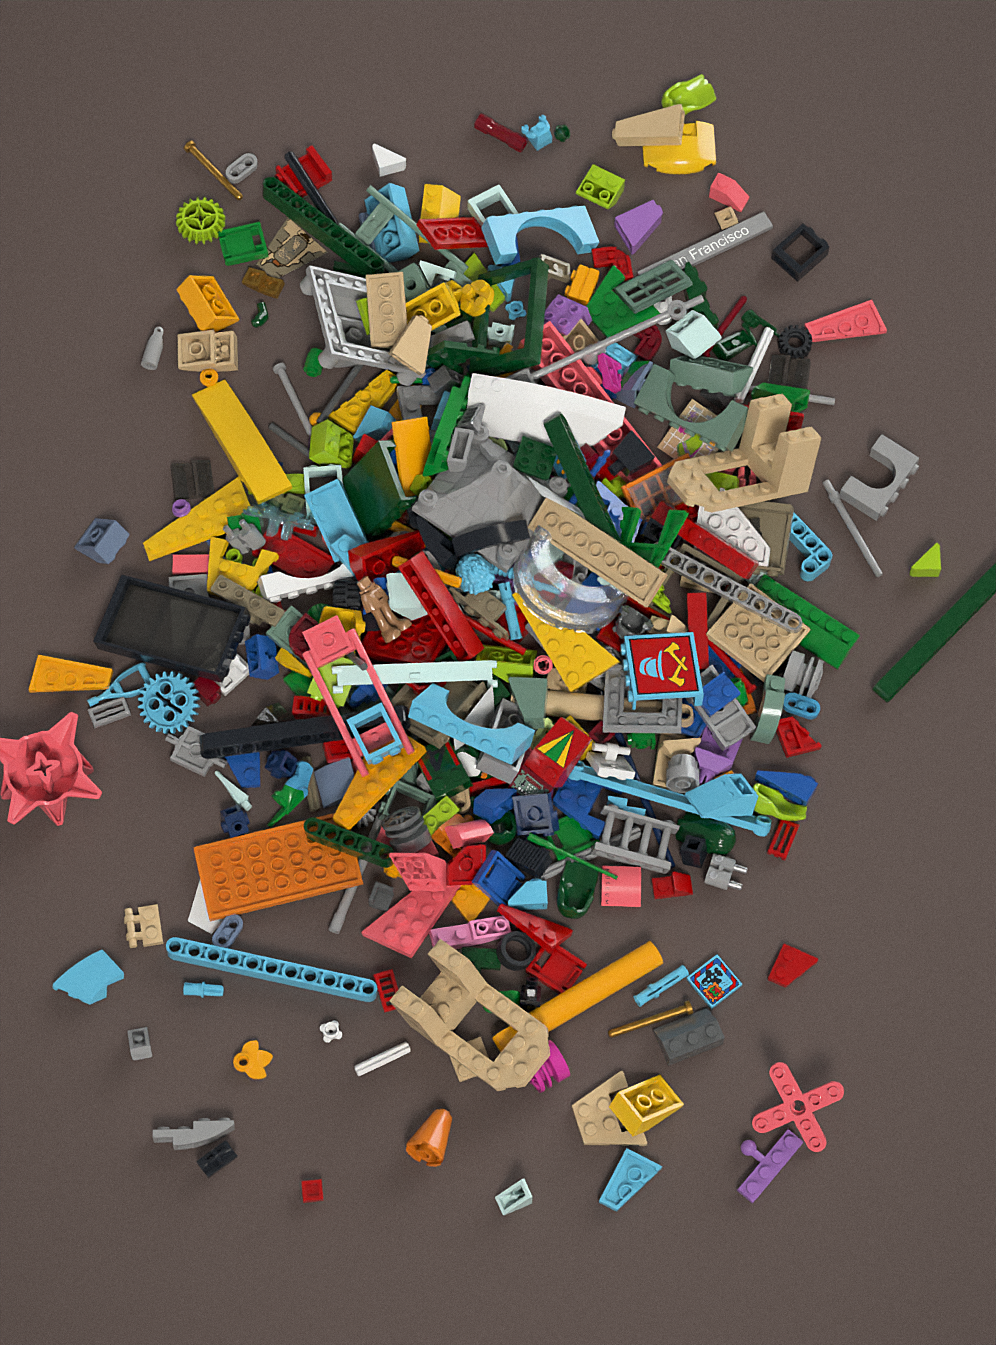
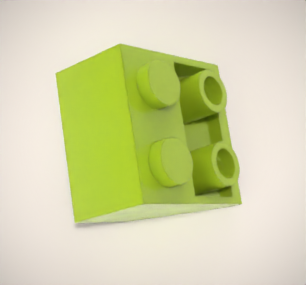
M593 164L576 194L606 209H610L617 203L623 193L625 179Z
M328 419L313 426L311 430L309 459L320 466L336 464L341 465V468H350L352 465L354 435Z

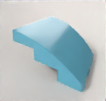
M100 950L67 970L53 983V989L56 991L61 989L68 992L70 997L80 999L82 1002L90 1005L106 998L107 986L124 979V972L103 950Z

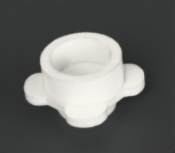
M335 1020L320 1026V1031L324 1035L323 1040L326 1043L331 1042L333 1039H341L342 1032L339 1031L338 1027L339 1023Z

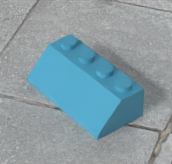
M388 183L378 190V192L412 219L404 187ZM372 195L364 200L368 215L380 203ZM395 214L374 239L376 252L389 263L406 260L420 251L415 231Z

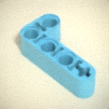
M793 513L789 540L806 557L801 565L800 577L808 582L814 580L829 568L832 552ZM798 530L802 534H795L793 531ZM806 544H813L814 547L810 548ZM819 557H825L827 560L821 561ZM805 568H811L813 572H807Z

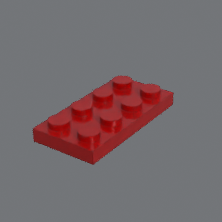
M474 217L419 219L416 224L435 250L488 247L481 225Z
M271 523L263 535L266 539L264 546L252 551V555L256 558L259 557L262 549L277 553L279 558L271 566L288 576L296 578L320 577L329 574L335 565L332 556L274 523Z

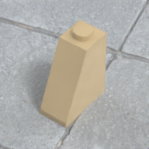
M416 315L411 318L388 353L417 375H421L425 371L432 326L428 324L429 320L422 315H419V317Z

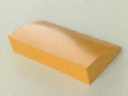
M427 417L392 422L398 475L406 497L416 496L410 490L414 477L423 474L431 450ZM435 474L430 475L429 477H430L432 480H434V479H435Z

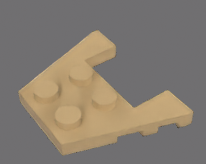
M623 1071L618 1072L571 1106L584 1145H647L644 1132L634 1137L628 1131L621 1132L617 1117L609 1108L611 1104L609 1095L628 1088Z

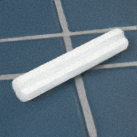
M403 1042L355 1065V1071L358 1076L370 1072L409 1053L410 1046L407 1042Z

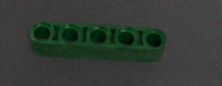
M308 818L304 822L305 834L308 839L380 867L388 868L394 864L390 856L387 859L380 858L385 853H393V849L387 844L317 818ZM313 826L318 827L314 832L309 831ZM330 833L336 834L334 838H327V835ZM347 840L354 841L352 845L344 844ZM365 847L372 848L369 852L362 851Z

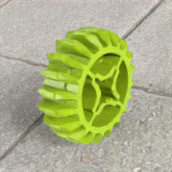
M197 197L196 201L190 199L189 204L184 202L183 208L179 207V213L176 215L178 232L182 233L184 239L188 237L189 243L195 240L196 245L199 241H202L203 244H205L206 240L212 242V237L218 239V231L222 232L225 227L223 209L219 208L218 202L214 204L212 199L207 201L206 197L203 200Z

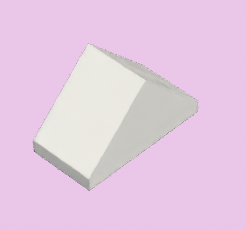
M373 144L372 155L380 177L405 170L406 158L377 144Z

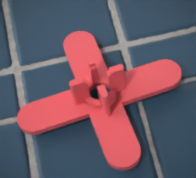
M782 1062L774 1063L770 1068L769 1074L783 1103L756 1114L752 1121L753 1128L759 1133H766L794 1120L807 1147L814 1152L822 1151L826 1146L827 1140L812 1112L839 1101L844 1095L842 1084L831 1081L802 1094L789 1067ZM796 1100L804 1103L800 1111L794 1109L796 1105L794 1101Z

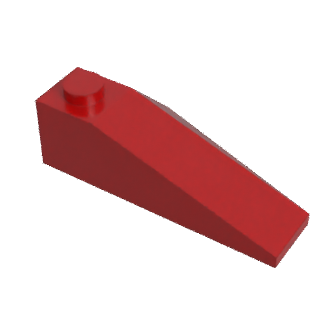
M418 530L362 544L348 550L350 568L358 581L365 576H368L371 582H373L374 578H386V574L396 573L399 570L392 565L394 556L409 559L415 553L425 548L424 541Z

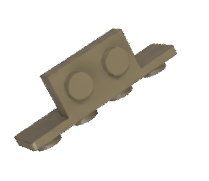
M219 575L211 587V592L226 599V602L246 607L251 616V624L256 623L260 626L262 621L276 627L285 614L283 609L223 575Z
M453 587L448 589L456 604L460 603L464 606V610L470 616L474 614L479 618L480 624L484 627L489 626L493 630V634L499 639L504 638L506 641L509 639L508 631L496 623L497 619L507 610V607L488 591L478 593L477 595L468 593L464 597Z

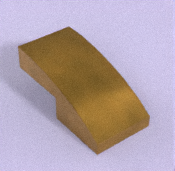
M250 267L242 280L243 285L278 299L285 285L283 280L267 276L265 271Z

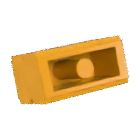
M579 265L577 271L573 270L570 278L572 284L571 286L567 285L564 296L587 306L599 280V270Z

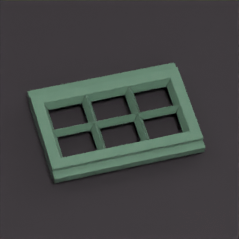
M669 260L615 287L614 291L636 314L692 286L693 283L673 260ZM671 270L674 272L663 279L659 277ZM677 277L680 278V281L670 286L665 284ZM655 278L657 279V282L647 287L643 286V284ZM661 285L664 287V289L652 295L649 293V291ZM637 287L641 289L629 296L626 294ZM643 294L648 296L636 303L633 301V299Z

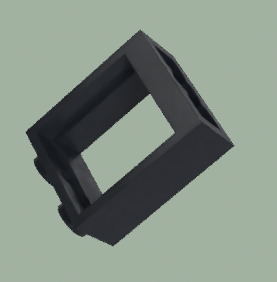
M803 223L773 249L771 259L798 282L828 255L830 246L826 240L819 238L811 227H807ZM801 235L819 250L802 266L784 251Z

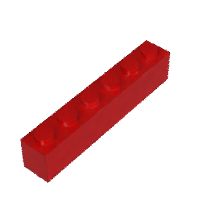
M661 501L651 517L664 525L668 511L678 509L666 501ZM689 516L677 534L744 579H750L759 565L757 561Z
M423 551L398 566L459 662L473 658L485 648Z

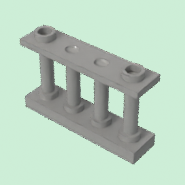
M609 804L602 808L600 814L607 815L601 841L593 845L591 854L666 874L670 870L671 862L666 861L665 856L670 834H676L679 830V825H675V822L670 820L660 821L624 811L616 805ZM614 818L626 821L621 843L618 847L610 846L609 843ZM633 823L644 826L639 851L632 852L628 849ZM652 828H658L663 831L658 856L655 858L648 856L646 853Z

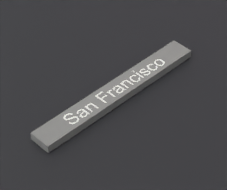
M765 212L759 213L638 271L637 276L669 260H673L684 271L686 262L689 261L693 267L771 230L773 225ZM671 270L659 277L663 279L674 272ZM655 278L643 284V286L647 287L657 282V279Z

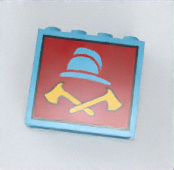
M693 632L624 636V643L620 645V652L625 658L623 659V671H627L625 685L626 687L629 686L630 691H627L628 702L632 703V710L636 709L637 700L693 697L694 706H702L704 693Z

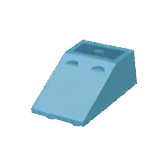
M724 774L685 793L686 798L701 818L752 815L758 799V795L742 774Z

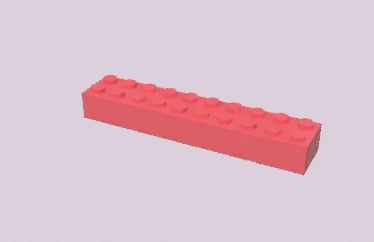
M551 321L544 324L541 363L531 366L535 371L575 353ZM525 338L520 341L517 349L524 348ZM580 359L540 377L548 387L586 395L614 404ZM625 417L622 427L606 435V438L593 445L600 456L603 455L605 450H610L611 456L616 447L632 430L649 449ZM610 456L606 459L609 465L613 463ZM655 456L650 465L627 477L620 471L617 475L627 484L660 467L662 464ZM643 484L634 487V492L642 487Z

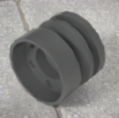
M417 806L397 810L382 821V827L385 830L386 836L391 838L389 843L393 853H414L431 842L432 836L428 827L423 824L424 818L421 816L420 808Z

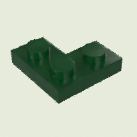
M462 947V955L472 962L479 973L481 969L500 971L501 963L497 958V949Z

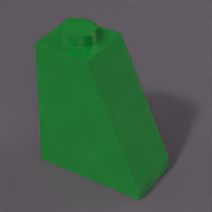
M762 382L754 387L751 393L752 400L783 394L792 404L791 412L799 413L808 407L810 390Z

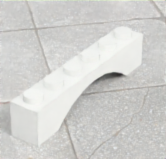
M342 564L331 573L320 577L296 578L281 572H275L260 576L257 582L262 598L273 604L281 601V598L288 597V599H293L301 593L306 592L308 595L317 592V589H332L336 580H356V578Z

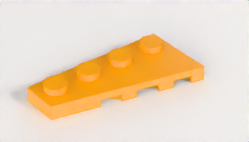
M38 655L29 692L109 689L113 670Z

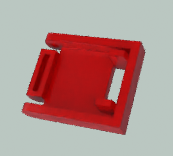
M557 946L550 952L546 951L551 956L541 969L537 962L546 951L541 947L535 958L526 968V973L538 978L539 982L556 993L561 994L571 988L583 971L577 966L585 969L587 964L562 947Z

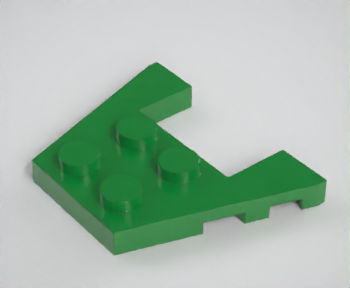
M615 265L611 267L586 306L592 318L591 322L606 338L661 314L653 305L635 314L612 291L625 280V276Z

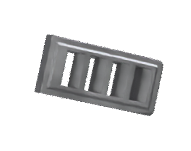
M480 404L467 408L456 428L474 430V434L479 433L485 405Z

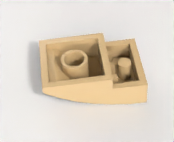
M214 330L178 334V368L180 370L202 372L205 369H213L216 372L238 370L237 336L235 332L215 333Z

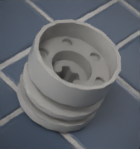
M792 651L783 676L785 678L784 689L792 692L795 686L799 685V695H802L804 689L808 688L806 697L811 698L818 689L823 674L824 661L819 659L817 667H814V657H811L808 664H805V654Z

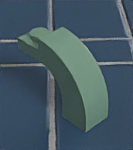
M768 674L765 676L760 709L756 719L753 721L756 729L751 733V741L769 744L773 739L784 704L785 678Z

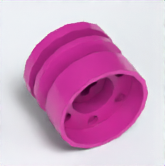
M548 1040L550 1047L549 1058L529 1081L539 1093L545 1091V1085L548 1088L552 1087L550 1077H553L558 1083L570 1077L566 1061L551 1040Z

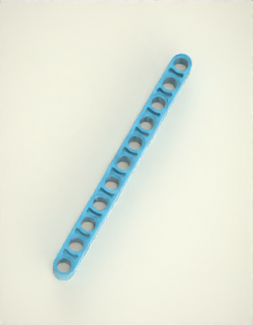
M177 937L170 938L166 943L168 956L176 961L364 1002L374 1001L377 997V985L370 979ZM173 946L180 947V950L177 952H172L170 949ZM192 950L200 952L197 956L190 955ZM217 954L219 958L217 960H210L209 956ZM231 958L238 960L234 965L228 963ZM251 962L258 964L254 969L248 968L247 965ZM273 966L277 970L274 973H269L266 971L267 968ZM288 971H295L296 975L288 977L286 973ZM308 975L316 977L313 981H307L305 978ZM327 979L335 981L331 986L326 985L324 982ZM351 983L354 985V988L347 990L344 988V985ZM367 987H370L374 990L371 994H366L363 992V990Z

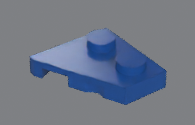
M260 752L224 757L228 761L230 769L237 778L241 788L261 787Z

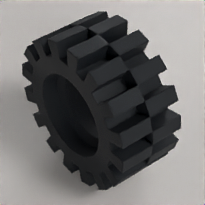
M790 325L789 329L786 327L780 333L778 349H780L779 352L781 354L784 353V358L789 356V360L792 361L793 357L795 361H798L799 357L802 360L805 356H808L812 346V335H809L808 329L804 331L805 327L803 326L799 329V325H795V328ZM791 338H798L802 341V346L798 348L791 347L788 341Z

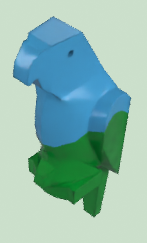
M305 761L297 762L298 767L295 774L286 781L282 790L275 791L271 796L281 806V809L267 824L270 828L285 814L288 815L308 795V784L313 772V768L309 763Z

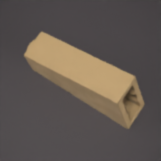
M682 104L616 121L612 137L616 140L618 146L681 145L685 118Z

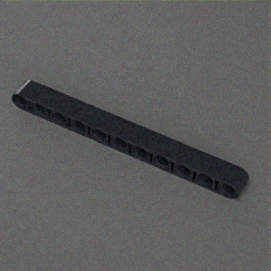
M403 705L393 706L404 730H408L411 727L408 707ZM363 711L340 714L352 739L355 736L347 719ZM332 715L211 732L199 737L200 753L205 759L344 740ZM380 716L356 729L360 735L385 723L383 716Z

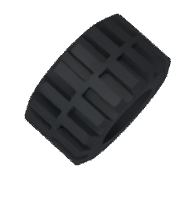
M358 580L335 581L333 586V607L360 611L361 596L359 592L361 590L357 585Z

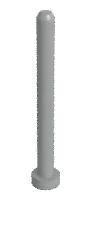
M279 363L273 367V371L279 375L307 435L311 436L312 426L285 372L286 366L284 363Z

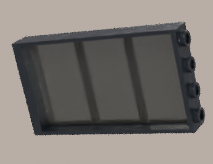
M121 575L93 642L99 650L223 683L224 678L229 674V666L236 657V649L243 640V632L245 627L249 625L251 616L247 608Z

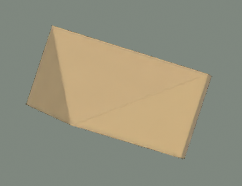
M701 738L666 740L661 743L659 750L670 759L677 754L691 755L700 744Z

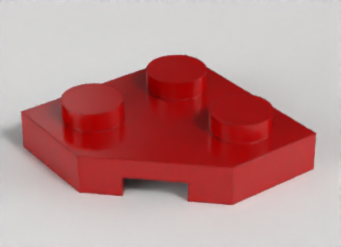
M464 845L446 865V885H474L472 880L486 860V845Z

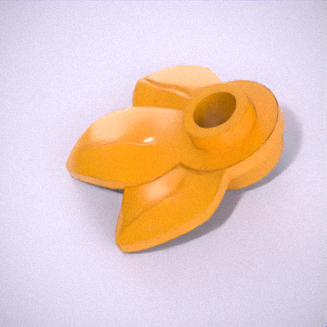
M257 1040L249 1041L243 1046L242 1052L234 1057L233 1065L237 1071L245 1072L252 1079H263L267 1076L264 1067L271 1062L273 1055L267 1051L258 1050ZM246 1060L247 1064L242 1066L240 1065V1061Z

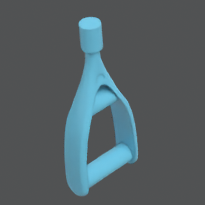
M144 662L139 663L121 673L109 686V689H106L101 695L87 700L89 706L91 707L104 699L130 698L140 695V690L146 691V687L124 693L119 684L122 679L139 670L145 684L150 685L149 678L151 677L145 667L146 664Z

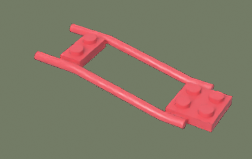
M334 616L302 632L311 649L302 655L361 776L365 777L369 774L361 756H364L356 738L352 739L318 668L357 650L360 658L367 664V673L407 754L414 753L415 750L356 630L351 629L345 632L338 616ZM386 722L360 734L368 753L395 741Z

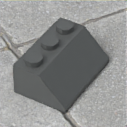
M708 1008L653 1029V1033L668 1066L723 1045L725 1039L718 1021Z

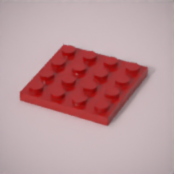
M393 611L394 615L398 619L406 618L401 614ZM425 615L415 620H410L412 625L402 631L400 636L388 643L382 638L380 630L368 631L362 641V645L369 658L393 664L434 663L435 659L440 656L446 641L430 616Z

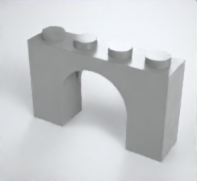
M882 434L871 448L869 456L889 468L894 481L885 488L875 489L851 476L840 491L842 500L876 521L880 516H885L889 509L887 506L890 502L894 503L896 501L900 488L904 489L909 482L908 477L911 474L914 475L919 468V465H917L919 457Z

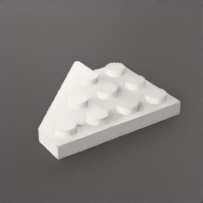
M699 506L697 518L699 524L759 563L758 566H769L771 548L739 507L711 513L704 511L705 507ZM694 546L695 550L713 559L714 561H717L705 552H703L702 550H700L699 548H697L696 546Z

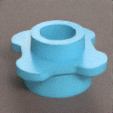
M513 301L505 306L511 320H515L520 316H526V311L523 309L521 301Z

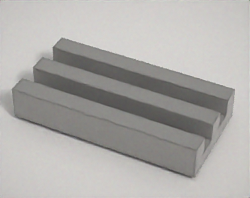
M124 697L88 709L94 729L131 716ZM119 704H123V706L107 710L101 714L94 716V713L103 711L105 709L111 708Z

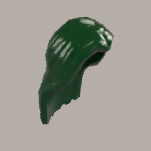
M478 794L475 797H470L472 809L474 808V799L479 796ZM510 810L492 824L488 823L494 832L488 840L494 845H503L514 839L517 826L515 815ZM474 814L477 820L482 819Z
M688 811L678 820L677 825L680 827L676 832V840L684 842L687 835L706 839L707 852L710 854L726 855L731 852L736 843L735 830L725 822L712 818H701L700 815Z
M566 861L560 878L557 896V908L563 917L579 919L587 913L594 900L599 871L580 862L574 861L571 863V861Z

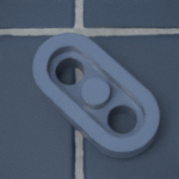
M234 914L225 917L212 937L214 946L228 949L232 946L243 929V921L239 915ZM232 923L237 924L235 928L230 927ZM221 939L226 940V943L220 944L219 941Z

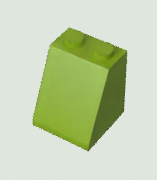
M346 655L318 668L337 708L340 706L344 707L352 685H344L343 693L333 694V686H337V674H332V666L356 665ZM313 678L307 693L311 694V698L321 701L324 698Z

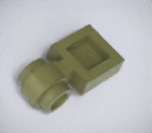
M288 493L286 498H283L284 494H280L268 500L270 507L274 509L281 507V512L295 518H299L306 503L305 499Z

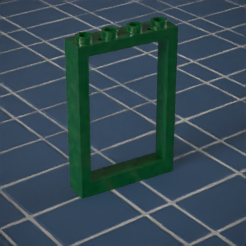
M532 258L531 260L518 262L514 265L504 266L500 269L478 275V280L486 281L491 287L492 285L531 274L524 348L500 354L489 361L472 356L470 357V374L475 373L495 377L541 363L549 265L540 258ZM489 304L482 315L474 317L473 335L475 339L472 340V347L484 345V349H486Z

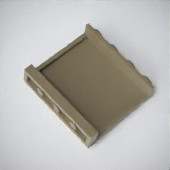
M765 501L740 506V510L771 548L769 566H757L753 574L760 575V572H763L771 577H778V574L784 575L794 513L793 506L791 504Z
M473 681L446 682V685L443 687L450 691L446 703L448 708L462 720L467 718L487 692L484 682L478 685ZM405 684L390 702L392 706H406L410 712L412 701L417 696ZM410 718L411 727L408 731L440 749L449 741L450 736Z

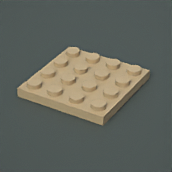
M750 583L747 586V588L751 589L752 591L772 600L770 597L764 594L753 584ZM743 592L738 599L745 601L748 598V594ZM758 601L754 607L761 610L765 607V603ZM732 603L706 635L711 642L764 682L765 676L767 674L773 675L811 629L802 623V629L798 633H790ZM775 610L771 616L778 619L782 616V612ZM792 619L788 625L795 628L799 625V621Z

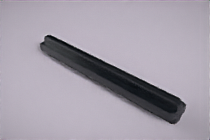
M292 151L286 153L284 156L285 160L317 210L338 225L337 219Z

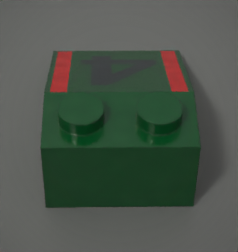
M450 741L445 743L440 749L432 744L425 747L427 752L417 761V764L438 803L445 796L451 798L474 786Z

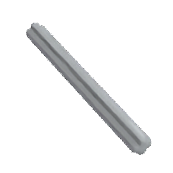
M639 827L632 828L629 842L642 836ZM623 833L610 838V846H620ZM592 847L574 854V856L585 861L597 857V855L591 854ZM567 857L551 864L543 873L541 879L544 881L562 873L566 861H571V863L574 861L579 862Z

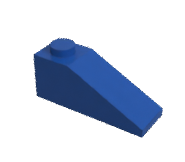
M758 770L754 779L762 785L780 791L783 797L802 806H807L818 785L811 776H804L798 773Z

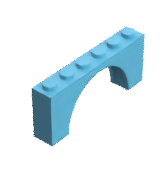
M575 205L569 208L559 207L553 210L542 209L537 212L526 211L520 214L489 216L481 227L495 265L512 263L517 254L515 245L516 234L528 227H546L560 233L572 244L577 254L591 253L592 249H595L599 244L585 206Z
M432 683L412 701L408 715L409 718L510 765L531 747L535 730L520 723L508 728L491 729L465 722L454 715L446 704L450 691Z

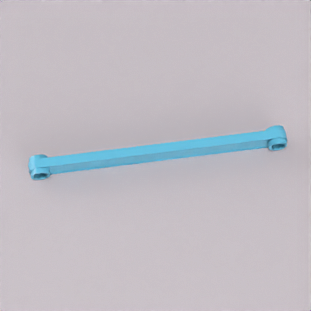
M580 760L568 777L571 780L578 781L582 779L698 814L683 794L626 778V780H620L612 776L607 778L600 777L592 767L585 765ZM763 815L710 817L752 830L754 834L762 837L768 835L772 826V820Z

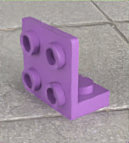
M558 294L545 310L544 324L551 321L559 333L567 336L580 319L586 325H589L592 318L588 307Z

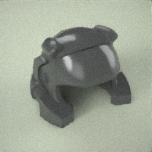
M622 605L618 611L621 614L615 622L616 625L613 627V632H617L618 636L624 640V636L644 635L646 631L650 632L654 625L649 618L628 605Z

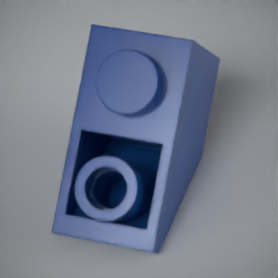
M486 789L474 799L473 814L492 824L497 819L502 818L508 810L514 808L512 797L517 795V790Z

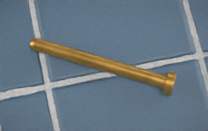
M193 140L186 143L184 150L187 153L191 152L237 200H241L243 198L242 194L195 147L196 143Z
M688 1000L684 1002L683 1006L608 1031V1035L613 1038L684 1013L690 1015L693 1014V1009Z

